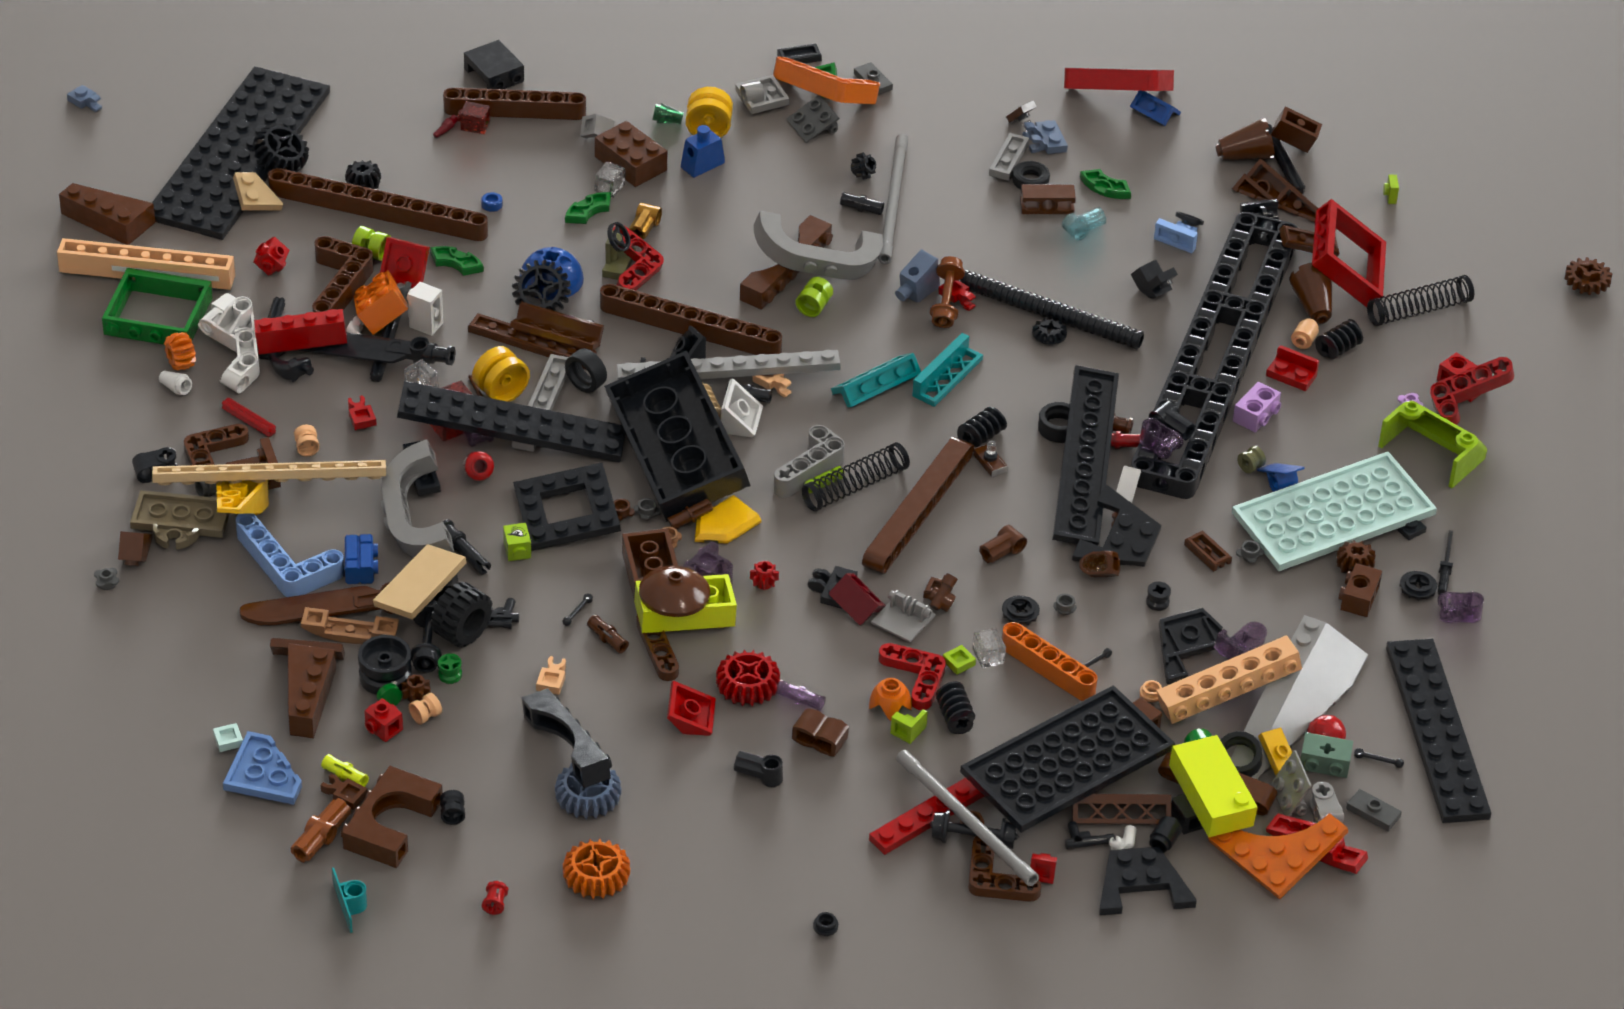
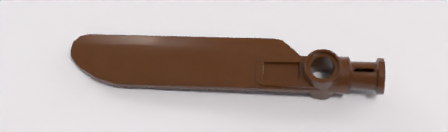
M390 582L382 585L380 590L368 586H357L247 603L240 607L241 619L248 623L256 625H279L302 621L305 607L329 610V617L382 610L374 606L373 599Z

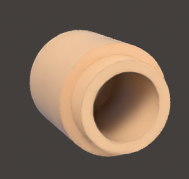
M1310 318L1299 322L1291 335V341L1297 348L1308 349L1319 333L1317 322Z

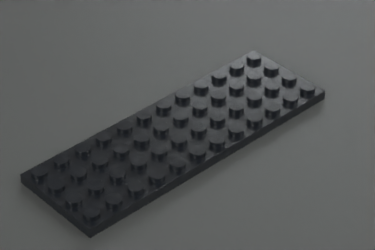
M254 66L153 200L155 222L223 240L244 211L241 209L233 180L235 172H254L265 182L268 178V173L271 171L269 168L265 169L264 164H258L259 159L254 157L255 152L252 150V143L257 132L266 124L271 125L274 122L277 126L280 123L284 127L290 126V129L293 131L297 130L299 135L330 93V85Z

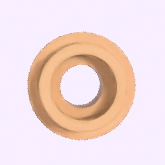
M1154 680L1146 681L1140 688V697L1147 702H1158L1156 690L1162 688L1161 684Z

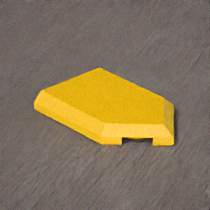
M732 495L715 505L711 512L696 519L695 542L714 540L718 541V543L728 544L762 523V520L758 513Z

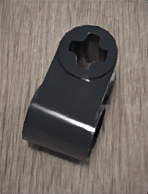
M169 447L139 453L132 459L136 477L141 483L153 481V466H178L175 463L176 451Z

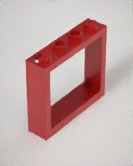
M1330 199L1316 210L1312 265L1367 307L1370 299L1383 296L1386 241L1333 199ZM1336 229L1368 253L1366 279L1334 255Z

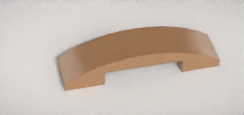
M305 607L301 621V628L315 635L352 644H363L371 637L379 635L396 636L399 619L376 616L374 622L329 617V610Z

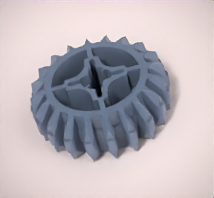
M572 763L569 768H563L562 774H558L555 784L556 799L561 809H566L567 814L574 813L576 818L580 815L584 816L585 819L588 816H593L596 819L598 814L606 816L607 811H613L615 805H618L620 800L621 781L616 771L610 770L611 779L584 788L574 777Z

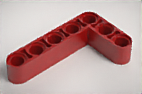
M1065 68L1064 88L1174 91V70Z

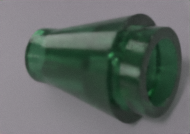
M663 103L661 105L656 104L652 120L657 121V123L681 124L684 112H680Z

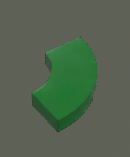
M1101 169L1080 171L1082 182L1095 193L1114 199H1131V191L1126 180L1110 178Z
M611 192L590 194L585 196L584 200L578 203L574 202L566 212L565 223L587 224L588 219L600 212H609Z
M450 246L430 247V254L436 267H452L463 276L484 272L482 262L470 252L464 253L458 251L456 247Z

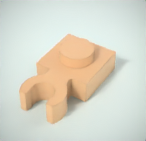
M553 656L548 658V668L542 667L536 683V691L548 688L553 694L560 695L565 681L566 659L562 658L560 664H554Z

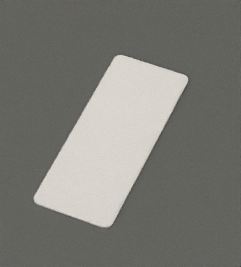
M1123 466L1116 492L1132 503L1141 470Z

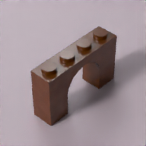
M389 766L384 774H380L373 790L367 792L363 804L355 809L350 822L343 826L341 831L343 849L397 868L408 852L407 834L382 826L375 819L382 812L393 808L409 809L432 818L440 806V796L443 793L442 784Z

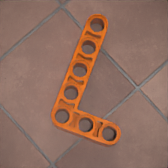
M786 57L776 58L773 72L774 77L778 80L841 103L876 104L880 83L876 81L841 78Z

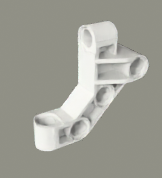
M243 296L234 299L224 312L214 307L198 323L200 330L205 335L237 353L238 357L227 367L221 380H219L220 383L237 393H242L260 375L252 301L248 297Z

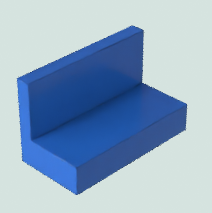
M1138 91L1130 105L1131 108L1166 126L1173 112L1177 115L1181 114V111L1146 91Z

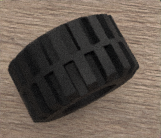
M467 582L453 584L451 588H448L440 596L434 606V611L431 615L432 630L457 647H466L470 643L472 644L482 635L491 619L493 612L491 598Z

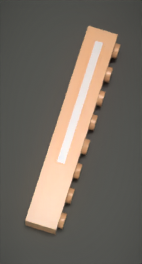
M62 238L57 251L59 272L122 279L126 269L132 268L211 281L212 288L231 290L235 278L234 256L64 238Z

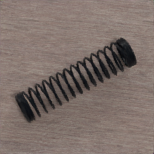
M1462 275L1453 279L1450 278L1447 281L1431 283L1429 286L1424 285L1423 287H1417V289L1412 288L1411 290H1405V292L1400 291L1392 295L1389 294L1386 297L1381 296L1380 298L1370 299L1367 303V313L1372 324L1380 326L1383 323L1387 324L1388 321L1394 322L1395 319L1399 321L1400 318L1412 317L1413 314L1418 316L1419 313L1424 314L1425 311L1429 313L1431 310L1436 311L1437 308L1443 309V307L1448 308L1449 305L1455 306L1456 303L1460 305L1461 302H1471L1474 299L1475 290L1471 279L1467 275ZM1453 281L1456 283V290L1460 298L1459 303L1456 301V293L1452 286ZM1447 283L1451 287V295L1454 300V304L1450 303V295L1446 288ZM1462 283H1463V285H1464V287H1465L1466 294H1467V298L1465 297V295H1464V293H1463ZM1441 285L1445 288L1444 292L1448 306L1444 305V297L1440 290ZM1435 286L1438 288L1439 299L1442 303V307L1438 306V299L1436 293L1434 292ZM1429 288L1432 290L1436 309L1432 308V301L1428 293ZM1423 290L1426 292L1427 302L1430 307L1428 311L1426 310V303L1422 295ZM1417 291L1420 294L1421 304L1424 309L1423 312L1420 311L1419 302L1416 297ZM1411 293L1414 295L1415 306L1418 310L1417 314L1414 313L1413 304L1410 299ZM1404 295L1408 297L1409 308L1412 312L1411 315H1408L1407 306L1404 301ZM1398 296L1402 299L1403 310L1406 314L1405 317H1402L1401 315V308L1398 302ZM1392 297L1396 301V308L1399 314L1398 319L1395 317V310L1392 304ZM1386 299L1390 303V310L1393 316V320L1389 319V312L1386 306ZM1374 303L1378 308V314L1380 317L1379 322L1376 320L1374 316Z
M900 443L890 444L885 449L882 448L873 454H869L867 457L865 456L856 462L850 463V465H845L844 468H839L838 471L835 470L826 476H821L820 479H815L814 482L811 481L803 485L802 497L810 510L818 511L822 507H826L827 503L830 505L833 501L837 502L839 498L844 499L845 495L850 496L851 492L856 493L857 490L860 491L863 487L867 488L869 484L874 485L875 481L880 482L881 479L884 480L887 476L891 477L893 473L897 474L898 470L904 471L908 469L910 465L909 455ZM894 450L900 456L903 466L898 462ZM886 451L889 453L890 460L897 469L896 472L893 471L892 465L886 457ZM880 454L884 456L885 463L891 471L890 475L887 474L886 468L880 459ZM874 457L878 459L879 466L885 477H881L880 470L874 462ZM868 459L872 462L874 471L878 475L879 480H875L874 473L871 467L868 465ZM862 462L866 464L868 473L870 477L873 479V483L869 482L868 475L862 467ZM856 465L861 469L862 476L867 482L866 486L863 485L862 478L856 470ZM850 467L855 471L856 478L860 483L861 488H857L856 481L853 475L850 473ZM844 470L849 473V478L855 487V491L851 490L850 484L844 476ZM838 473L843 476L849 494L845 493L844 486L838 478ZM832 476H834L837 479V483L840 490L843 493V497L839 496L838 489L832 481ZM826 479H828L831 482L832 489L834 493L837 495L836 500L833 499L832 492L826 483ZM820 482H822L825 485L826 491L829 497L831 498V502L827 501L826 495L820 486ZM808 488H810L814 494V497L817 501V507L812 503L810 499Z

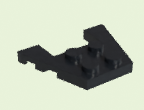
M1105 485L1097 501V506L1114 511L1118 515L1103 547L1080 539L1072 560L1079 562L1083 556L1091 552L1115 551L1120 558V565L1145 567L1162 525L1111 487Z
M1204 608L1161 618L1159 621L1167 685L1188 677V672L1181 661L1183 658L1221 648L1227 660L1248 651H1243L1238 646L1239 642L1234 637H1229L1222 630L1223 627Z
M1159 846L1110 850L1100 902V916L1122 914L1123 906L1120 893L1169 890L1173 909L1196 908L1197 900Z

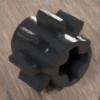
M863 152L857 154L856 158L851 160V171L856 178L862 177L864 180L871 178V174L876 173V161L871 157V154L865 155Z

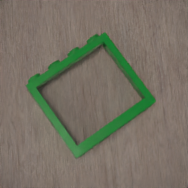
M127 268L102 317L103 333L108 336L164 344L167 336L183 332L187 333L189 338L193 340L199 328L198 323L204 317L213 298L211 281ZM132 291L197 301L185 328L119 318Z

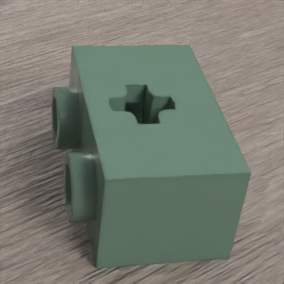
M1305 732L1301 754V763L1305 771L1347 778L1353 741Z

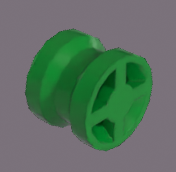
M444 654L438 659V677L443 683L453 684L460 681L462 678L461 658L455 654Z

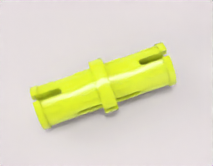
M330 754L326 755L322 760L321 767L337 775L339 780L345 781L348 778L364 787L367 785L369 776L353 768L351 763L342 762Z

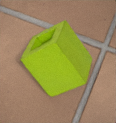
M922 710L916 717L896 712L891 717L890 734L911 744L927 727L928 712Z

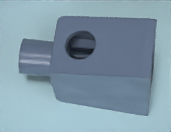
M921 249L900 272L901 287L895 291L896 297L901 301L910 298L915 302H920L938 289L940 286V277L936 273L938 258Z

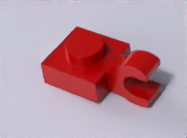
M959 280L953 281L950 301L955 303L959 300L963 308L970 311L975 307V304L971 301L976 296L969 292V287ZM944 284L938 287V294L941 296L943 295Z

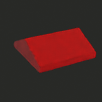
M673 680L670 688L667 719L682 734L710 736L713 730L716 698Z

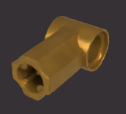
M640 203L636 210L635 219L629 229L641 239H646L652 227L659 225L662 208Z

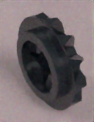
M1044 318L1042 321H1036L1032 334L1037 341L1043 344L1054 345L1066 339L1067 328L1066 325H1062L1061 321H1054L1053 318L1051 320Z
M1410 571L1401 577L1400 587L1402 588V593L1408 594L1409 598L1416 597L1418 601L1420 598L1428 600L1430 596L1435 595L1437 582L1434 577L1426 572ZM1417 582H1419V585H1420V588H1421V589H1418V588L1415 586V585L1417 584Z
M1023 595L1012 596L1006 599L1002 605L1003 617L1008 618L1009 623L1017 622L1029 625L1030 621H1036L1040 612L1038 603L1034 599ZM1024 609H1025V613H1024V612L1016 613L1017 611H1021V610H1024Z

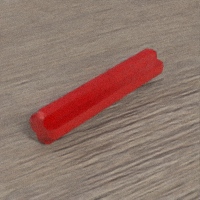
M226 398L222 401V409L264 435L271 437L276 433V426L233 399Z

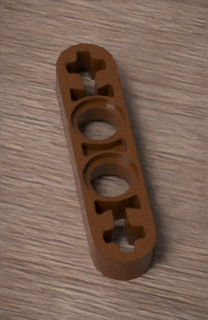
M637 614V628L658 677L664 681L675 680L679 675V664L665 631L642 633ZM658 635L660 638L652 640L648 636ZM657 651H665L667 654L658 656L655 653ZM667 663L668 669H669L670 671H668L666 668H664V664Z

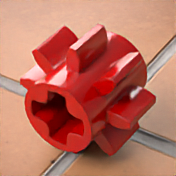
M760 561L754 564V570H750V579L753 580V586L766 590L775 587V581H779V571H776L775 564L769 561Z

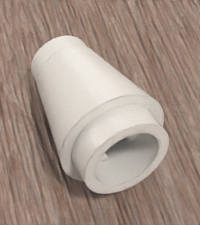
M163 371L159 376V382L176 395H186L192 388V380L186 374Z

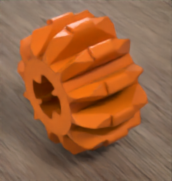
M177 332L167 336L164 342V350L172 368L178 371L194 366L196 352L189 335Z

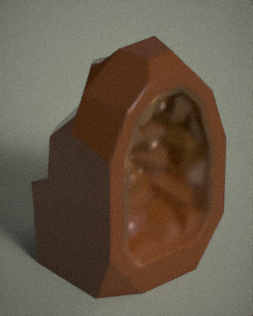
M1115 551L1091 552L1082 557L1079 561V568L1083 573L1091 577L1119 576L1120 558Z

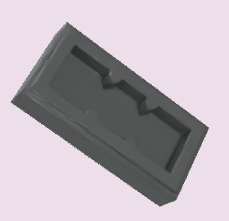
M872 62L854 68V75L858 79L872 80L880 83L878 95L893 90V84Z
M1361 789L1355 793L1346 806L1347 810L1386 831L1393 827L1402 813L1399 809Z

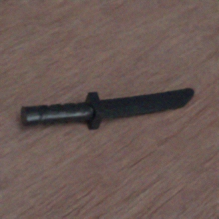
M1451 530L1448 533L1445 560L1440 561L1438 572L1440 573L1438 594L1441 596L1447 594L1449 575H1451L1453 563L1449 562L1453 531Z

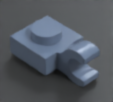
M84 85L67 93L68 101L81 109L85 106L94 112L102 109V106L97 103V101L101 100V97Z

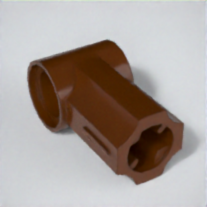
M1005 525L999 531L997 537L980 546L979 552L986 563H993L1010 552L1013 554L1020 553L1027 545V538L1013 526Z

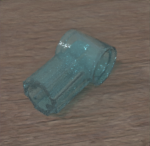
M1098 207L1079 216L1075 213L1067 215L1062 221V228L1079 241L1084 239L1090 230L1106 224L1107 218L1104 211Z

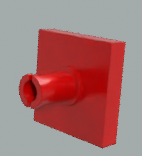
M387 237L380 273L383 272L384 274L386 271H389L396 284H405L406 281L411 282L410 288H414L419 282L423 283L430 247Z

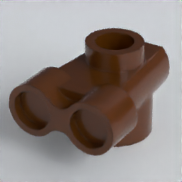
M948 573L944 575L939 588L934 586L928 596V599L931 600L929 606L937 611L942 609L948 612L956 598L954 594L950 593V590L958 579Z

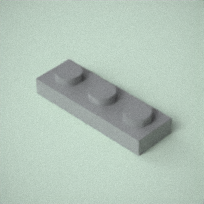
M1009 133L989 169V176L1009 181L1014 167L1019 163L1029 145V138Z

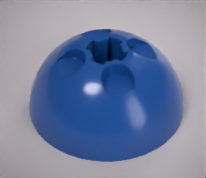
M545 247L533 252L521 267L526 271L528 270L526 264L529 263L533 267L535 266V260H538L539 265H542L543 260H547V266L551 262H555V269L561 266L563 269L562 273H567L568 275L566 280L571 283V286L567 287L571 290V294L564 295L566 297H570L578 292L584 282L583 271L578 260L568 251L557 247ZM542 274L544 280L553 281V283L558 282L553 276ZM535 276L528 280L525 288L535 282ZM540 281V286H539V287H540V290H539V292L541 293L542 297H544V296H543L544 285H542V283H541V281ZM556 290V292L551 293L548 297V300H553L556 297L558 290Z

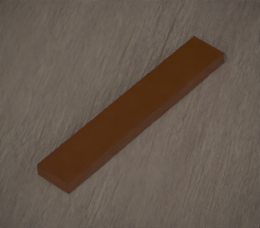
M479 313L468 325V332L548 358L550 354L569 357L577 350L582 349L510 328V323Z

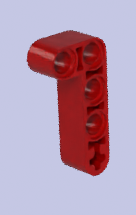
M1498 357L1434 383L1430 388V394L1437 414L1457 425L1460 422L1457 404L1512 382L1515 376L1512 361L1507 357ZM1481 377H1487L1483 381L1478 380ZM1461 385H1465V386H1466V387L1463 388V389H1458V387L1461 386ZM1438 394H1445L1443 397H1437ZM1447 412H1454L1451 415H1445Z

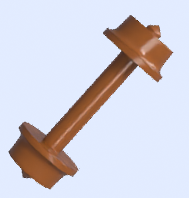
M953 256L942 258L936 268L937 275L945 279L942 301L939 304L932 305L930 315L932 316V323L940 328L952 327L959 313L957 308L950 305L953 281L962 279L965 275V270L963 269V262Z

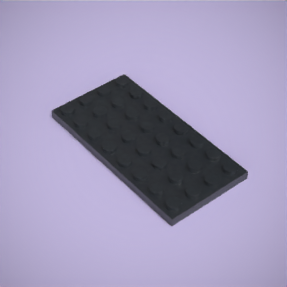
M1112 685L961 765L960 773L1022 833L1172 751V746L1175 745V742Z

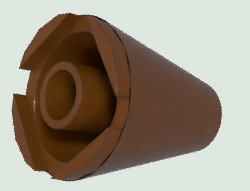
M1261 118L1219 139L1218 144L1215 145L1217 156H1222L1223 160L1274 158L1272 136L1266 130L1269 128L1267 120Z
M1312 262L1299 266V271L1295 274L1293 271L1290 274V285L1310 319L1315 320L1318 324H1324L1332 317V280L1316 269Z

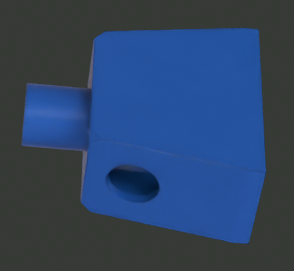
M699 126L697 134L685 140L681 168L693 178L725 163L722 140L708 126Z

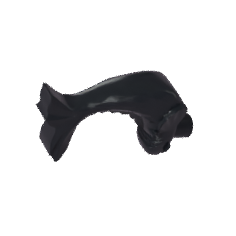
M286 351L260 355L258 353L259 359L270 360L275 372L286 380L294 382L304 374L312 375L314 372L311 360L308 357L301 359L294 357L289 361H284L278 357Z

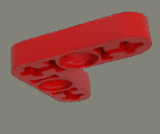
M625 226L630 236V247L624 253L633 259L635 263L620 275L616 285L636 291L660 271L664 258L657 250ZM620 229V233L623 235V241L626 244L624 233ZM632 246H638L642 251L636 252L632 249ZM635 270L643 271L645 276L637 275Z
M893 643L881 645L878 659L882 665L919 674L911 694L912 707L917 710L929 709L933 704L936 692L945 674V658L938 654ZM915 658L918 661L916 663H910L906 659ZM936 665L935 672L931 671V667ZM932 680L935 683L926 685L922 681ZM922 693H925V697L921 700Z

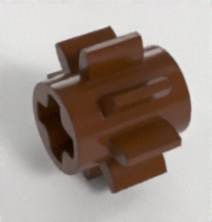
M421 675L408 676L407 682L401 683L403 699L408 698L410 703L415 700L420 701L424 695L431 693L430 680H425Z

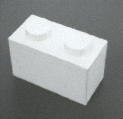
M419 282L407 294L409 327L432 336L443 324L442 290Z

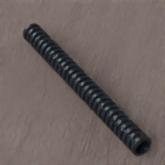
M966 270L964 277L960 279V282L967 285L969 291L972 290L974 293L979 292L980 295L985 294L986 297L997 298V301L1000 302L1003 300L1005 304L1009 302L1011 306L1015 305L1023 310L1028 309V312L1034 311V314L1037 315L1040 313L1042 317L1046 315L1048 319L1053 318L1054 321L1065 322V325L1071 324V327L1074 328L1077 326L1079 330L1083 328L1085 332L1090 331L1091 334L1102 335L1105 339L1108 337L1111 341L1114 339L1116 343L1121 342L1122 345L1133 346L1136 350L1142 345L1144 332L1141 330L1138 332L1137 329H1131L1130 326L1125 327L1124 324L1113 323L1110 319L1106 321L1104 317L1100 319L1098 315L1094 317V314H1088L1087 311L1081 312V309L1075 310V307L1072 306L1069 308L1067 304L1063 306L1061 302L1050 301L1049 298L1044 299V296L1038 297V294L1035 293L1032 295L1030 291L1026 293L1024 289L1013 288L1012 285L1007 286L1006 283L1001 284V281L998 280L995 282V279L992 278L989 280L987 276L983 278V275H977L975 272L971 273L969 270Z

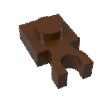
M332 773L329 775V783L331 785L325 782L320 785L321 792L333 795V800L337 798L344 800L352 810L365 799L368 788L348 778L342 782Z

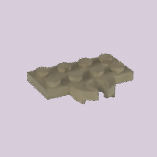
M140 490L130 526L131 529L153 531L155 541L164 548L169 547V539L177 538L176 549H182L195 543L199 536L223 538L230 513L217 512V498Z

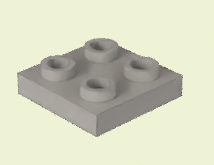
M774 75L735 84V91L751 114L789 105V97Z

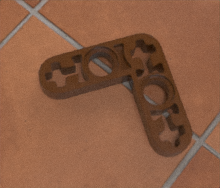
M233 424L186 436L184 439V449L190 465H215L210 453L246 444L249 440L248 428L243 424ZM213 438H221V439H222L221 441H218V442H213V441H211ZM197 458L206 459L205 461L201 462L195 461V459Z
M978 836L974 838L968 885L971 894L979 897L1027 902L1036 901L1040 897L1042 886L1039 880L1033 886H1028L1017 875L993 873L994 851ZM981 845L986 846V853H981ZM978 862H984L988 865V867L979 868L975 864ZM1002 883L1009 884L1011 888L1008 890H1004L999 888V885Z

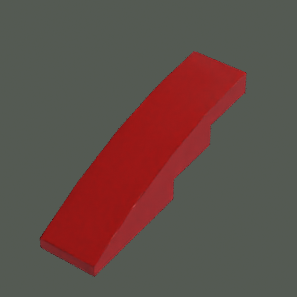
M1277 813L1266 827V832L1272 836L1288 835L1305 830L1316 823ZM1342 838L1320 861L1357 874L1368 860L1367 851L1345 846L1344 838Z

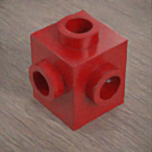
M274 236L258 246L253 262L269 276L275 271L280 272L285 267V260L290 250Z
M383 698L371 704L364 711L366 729L384 742L403 730L402 712L394 704L388 703Z

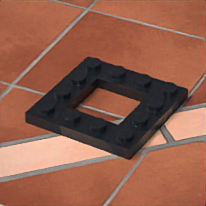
M603 462L513 482L523 523H526L529 532L531 551L621 531ZM586 489L592 514L548 524L541 499Z

